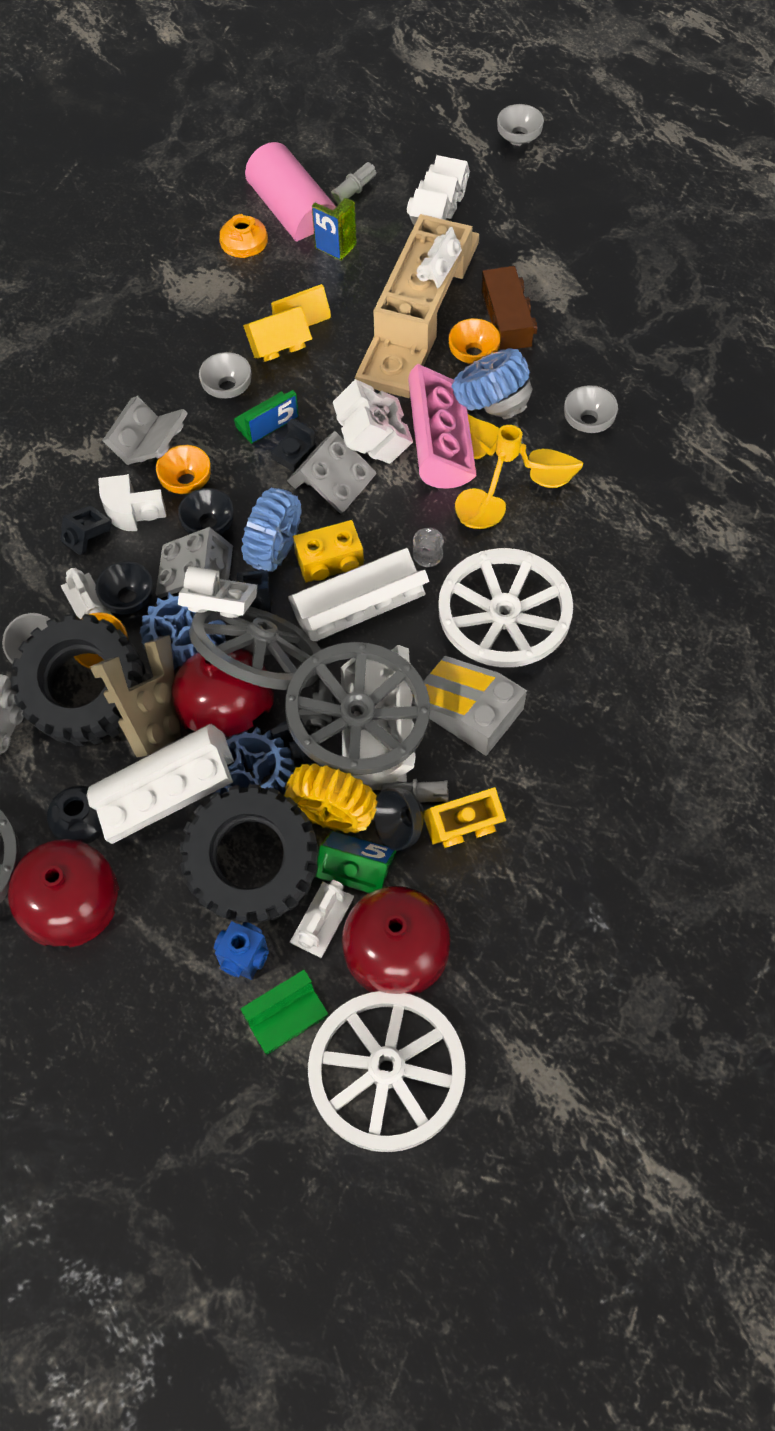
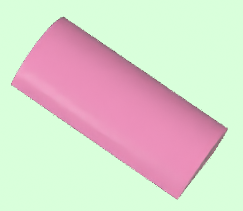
M278 142L267 143L251 155L246 165V180L296 242L315 234L313 208L337 218L338 223L342 222L339 209L285 145Z
M416 364L409 374L408 382L420 477L426 484L436 488L446 489L462 486L477 476L467 407L459 404L453 394L452 384L455 380L420 364Z

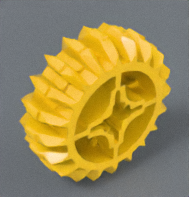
M302 764L301 767H296L285 787L284 796L290 797L295 801L312 824L316 823L323 828H330L334 832L340 830L344 833H359V831L366 830L371 820L374 819L377 810V795L369 785L363 784L361 779L352 777L351 773L346 774L340 771L339 768L337 770L332 769L328 765L322 767L318 764H312L311 766Z

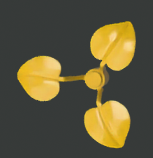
M468 414L474 459H480L486 454L493 456L496 452L498 461L489 492L486 493L476 488L464 490L456 499V514L462 524L474 529H485L499 523L505 515L506 503L504 500L494 497L493 494L503 461H513L519 453L525 467L531 468V479L535 483L548 488H557L568 483L582 469L583 462L570 455L551 449L534 450L530 453L528 459L526 444H521L522 431L520 428L514 425H504L499 429L491 423L476 419Z

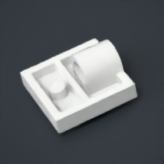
M189 566L185 574L184 588L179 592L178 605L186 606L192 612L202 613L211 610L220 612V615L224 617L236 618L240 615L243 616L256 598L257 585L220 579L218 570Z

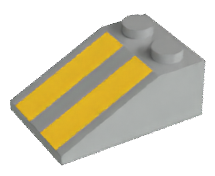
M444 656L424 680L430 700L429 719L485 756L488 755L524 710L527 690L498 672L448 656ZM414 695L411 706H416Z

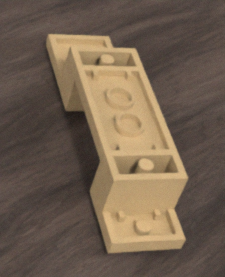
M419 215L373 311L374 337L355 375V379L372 386L375 390L410 398L409 374L416 364L424 366L437 337L438 309L452 278L463 279L479 243V233L472 232V226L427 215ZM449 227H453L462 251L440 288H437L434 280H419L417 268L425 258H429L428 252L434 244L435 238L443 234L445 235Z

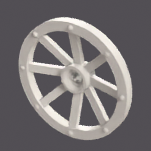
M489 549L467 557L447 575L439 594V619L447 638L464 655L490 666L519 667L545 658L562 643L568 633L572 620L573 598L564 577L552 564L543 558L518 549ZM492 564L520 565L509 593L501 592ZM481 568L493 599L489 600L460 584L461 580L471 572ZM530 569L544 577L552 586L522 601L518 599ZM455 593L487 612L452 617L450 610L452 594ZM557 596L559 598L561 608L559 621L523 613ZM492 623L480 646L469 640L459 630L461 627ZM517 623L553 632L541 643L530 647ZM507 629L519 651L502 652L490 649L501 630Z
M371 992L344 1003L327 1018L319 1029L312 1044L308 1062L311 1094L320 1115L327 1125L351 1144L378 1152L403 1151L418 1146L435 1136L455 1113L465 1084V1057L455 1029L437 1008L425 1000L407 993ZM393 1007L385 1046L380 1047L357 1014L373 1008ZM404 1009L423 1017L435 1027L434 1030L399 1051L396 1049ZM348 1021L371 1055L368 1057L328 1052L326 1049L333 1035ZM443 1039L450 1054L452 1075L405 1064V1061ZM383 1061H390L393 1063V1070L391 1072L380 1071V1064ZM323 1064L368 1070L367 1073L330 1101L328 1100L322 1081ZM404 1077L450 1088L444 1103L430 1120L427 1119L403 1081ZM374 1083L377 1088L369 1133H366L343 1120L337 1114V1111ZM388 1088H394L418 1126L417 1129L399 1135H380Z

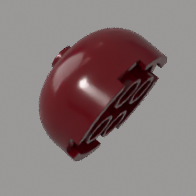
M241 648L227 654L239 662L249 666L252 665L253 653ZM198 652L187 659L177 671L172 684V701L179 721L185 729L189 728L197 731L212 724L222 731L225 737H229L252 728L253 720L264 711H270L274 702V690L237 679L212 665ZM263 664L262 670L267 671L265 665Z
M59 839L35 847L20 860L9 882L8 901L14 919L32 940L44 946H69L71 948L92 940L108 926L115 914L114 908L117 902L119 886L110 864L98 850L81 841ZM55 877L57 878L55 882H50Z
M403 886L380 888L364 896L350 911L343 928V953L351 975L366 990L390 994H414L417 992L419 994L432 986L446 967L450 951L448 923L438 905L422 892Z

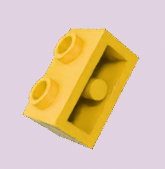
M301 306L293 307L243 325L254 358L263 357L264 362L280 357L279 351L289 348L290 352L306 347L305 342L312 340Z
M352 520L293 536L295 555L305 583L314 580L320 581L328 576L348 572L364 565L363 547Z
M495 787L425 810L423 816L432 845L443 842L444 848L464 842L462 835L475 832L476 838L496 832L494 825L506 821Z

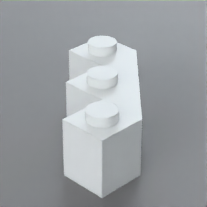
M436 156L435 164L430 165L429 172L426 171L424 181L421 180L418 189L416 188L414 198L410 197L407 214H409L413 225H415L420 214L443 220L452 218L457 209V201L461 202L464 197L470 173L467 161Z

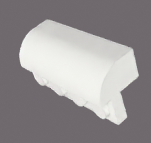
M405 548L288 596V599L302 630L306 632L310 640L318 641L426 595L422 585L430 581L425 570L416 571L408 548Z
M397 645L391 650L409 662V648ZM351 658L341 667V686L347 694L354 691L356 658ZM366 659L364 693L370 696L395 671L384 664ZM406 681L401 682L375 708L411 707L413 695ZM354 711L353 715L355 716L361 715L358 711ZM412 719L373 720L400 743L404 742L414 727ZM345 728L342 730V756L349 758L351 729ZM365 729L361 730L359 759L372 758L390 752L386 746ZM415 752L391 769L374 774L351 776L361 779L363 784L369 785L372 790H381V786L384 783H407L406 773L414 768Z
M209 724L89 786L87 790L88 803L91 808L97 811L105 840L113 844L233 783L227 765L234 762L224 733L214 725Z

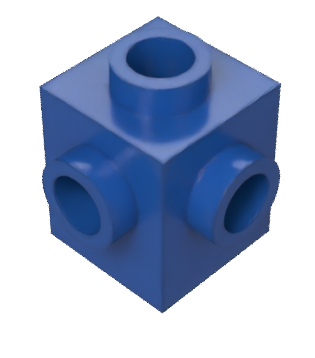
M231 921L227 930H222L219 933L214 944L215 955L220 969L237 978L241 975L252 980L257 969L261 970L269 954L262 930L248 922H243L240 925ZM239 944L244 946L240 949H237Z

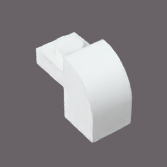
M129 474L98 478L100 498L107 517L112 520L111 523L115 527L125 531H137V521H151L166 517V507L161 489L134 493Z

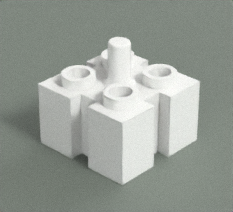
M355 379L333 401L337 420L343 426L341 430L344 442L349 449L364 454L367 452L373 459H379L390 464L413 443L407 424L401 421L404 414L397 397L383 391L377 394L372 386Z

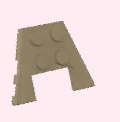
M170 635L158 637L144 643L153 677L129 689L119 657L106 659L90 666L95 678L102 677L108 689L103 692L108 703H115L122 716L118 723L136 757L148 756L181 737L179 718L172 701V684L175 675Z

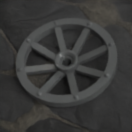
M249 607L243 616L240 615L236 618L224 617L220 615V612L211 610L202 613L196 612L189 629L192 644L212 665L237 679L252 685L271 689L287 690L294 673L297 671L285 652L304 662L321 650L318 644L310 640L306 632L277 615L254 607ZM215 620H222V621L227 622V623H229V624H231V625L208 624V623H209V622H212V621H215ZM206 634L239 637L215 646ZM289 642L295 643L299 648L295 647L294 645L290 644ZM245 647L253 652L252 665L249 666L239 662L227 654ZM272 654L285 673L262 670L264 655ZM316 672L307 680L303 688L313 685L319 679Z
M349 642L324 648L302 663L289 683L286 694L285 713L288 728L293 739L309 758L322 766L328 765L336 770L339 768L340 771L346 774L367 775L383 772L399 765L418 748L426 733L430 715V700L423 679L406 659L382 646L363 642ZM356 658L354 691L347 694L325 665L338 660ZM366 659L384 664L395 671L370 696L364 693ZM316 672L341 705L302 697L300 693L307 680ZM404 680L410 687L416 701V706L375 708L381 700ZM298 708L340 718L309 735L300 720ZM354 711H358L361 715L355 716L353 715ZM416 718L413 730L402 743L373 721ZM345 728L351 729L349 758L334 754L319 745ZM365 729L386 746L390 752L372 758L359 759L361 730Z

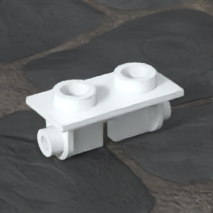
M449 227L445 235L443 234L435 238L434 244L428 252L429 258H425L417 268L418 279L421 281L434 280L437 288H440L462 251L453 227Z
M77 568L69 569L66 572L67 583L61 585V588L75 614L80 619L84 614L98 612L112 615L100 603L96 595V584L89 573L84 575Z
M332 880L330 884L323 882L290 943L322 958L354 896L342 891L344 886L336 880Z

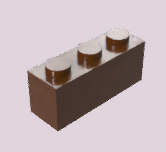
M515 266L483 270L481 292L490 322L500 333L499 351L508 348L532 347L533 335L537 334L536 318L530 315V299L524 296L523 277H518Z

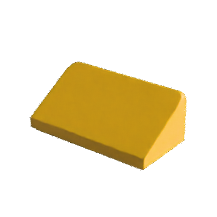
M322 284L271 303L272 314L301 306L308 326L331 318L330 308Z

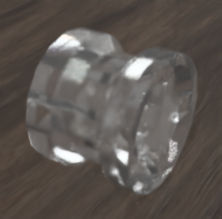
M423 528L415 533L413 537V558L415 562L424 567H433L440 563L443 558L442 534L433 528Z

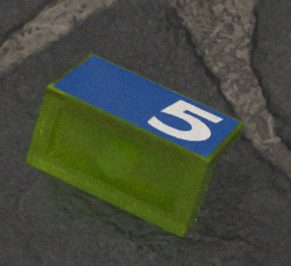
M344 198L334 210H331L315 202L312 205L315 248L342 261L357 244L355 203L348 198Z

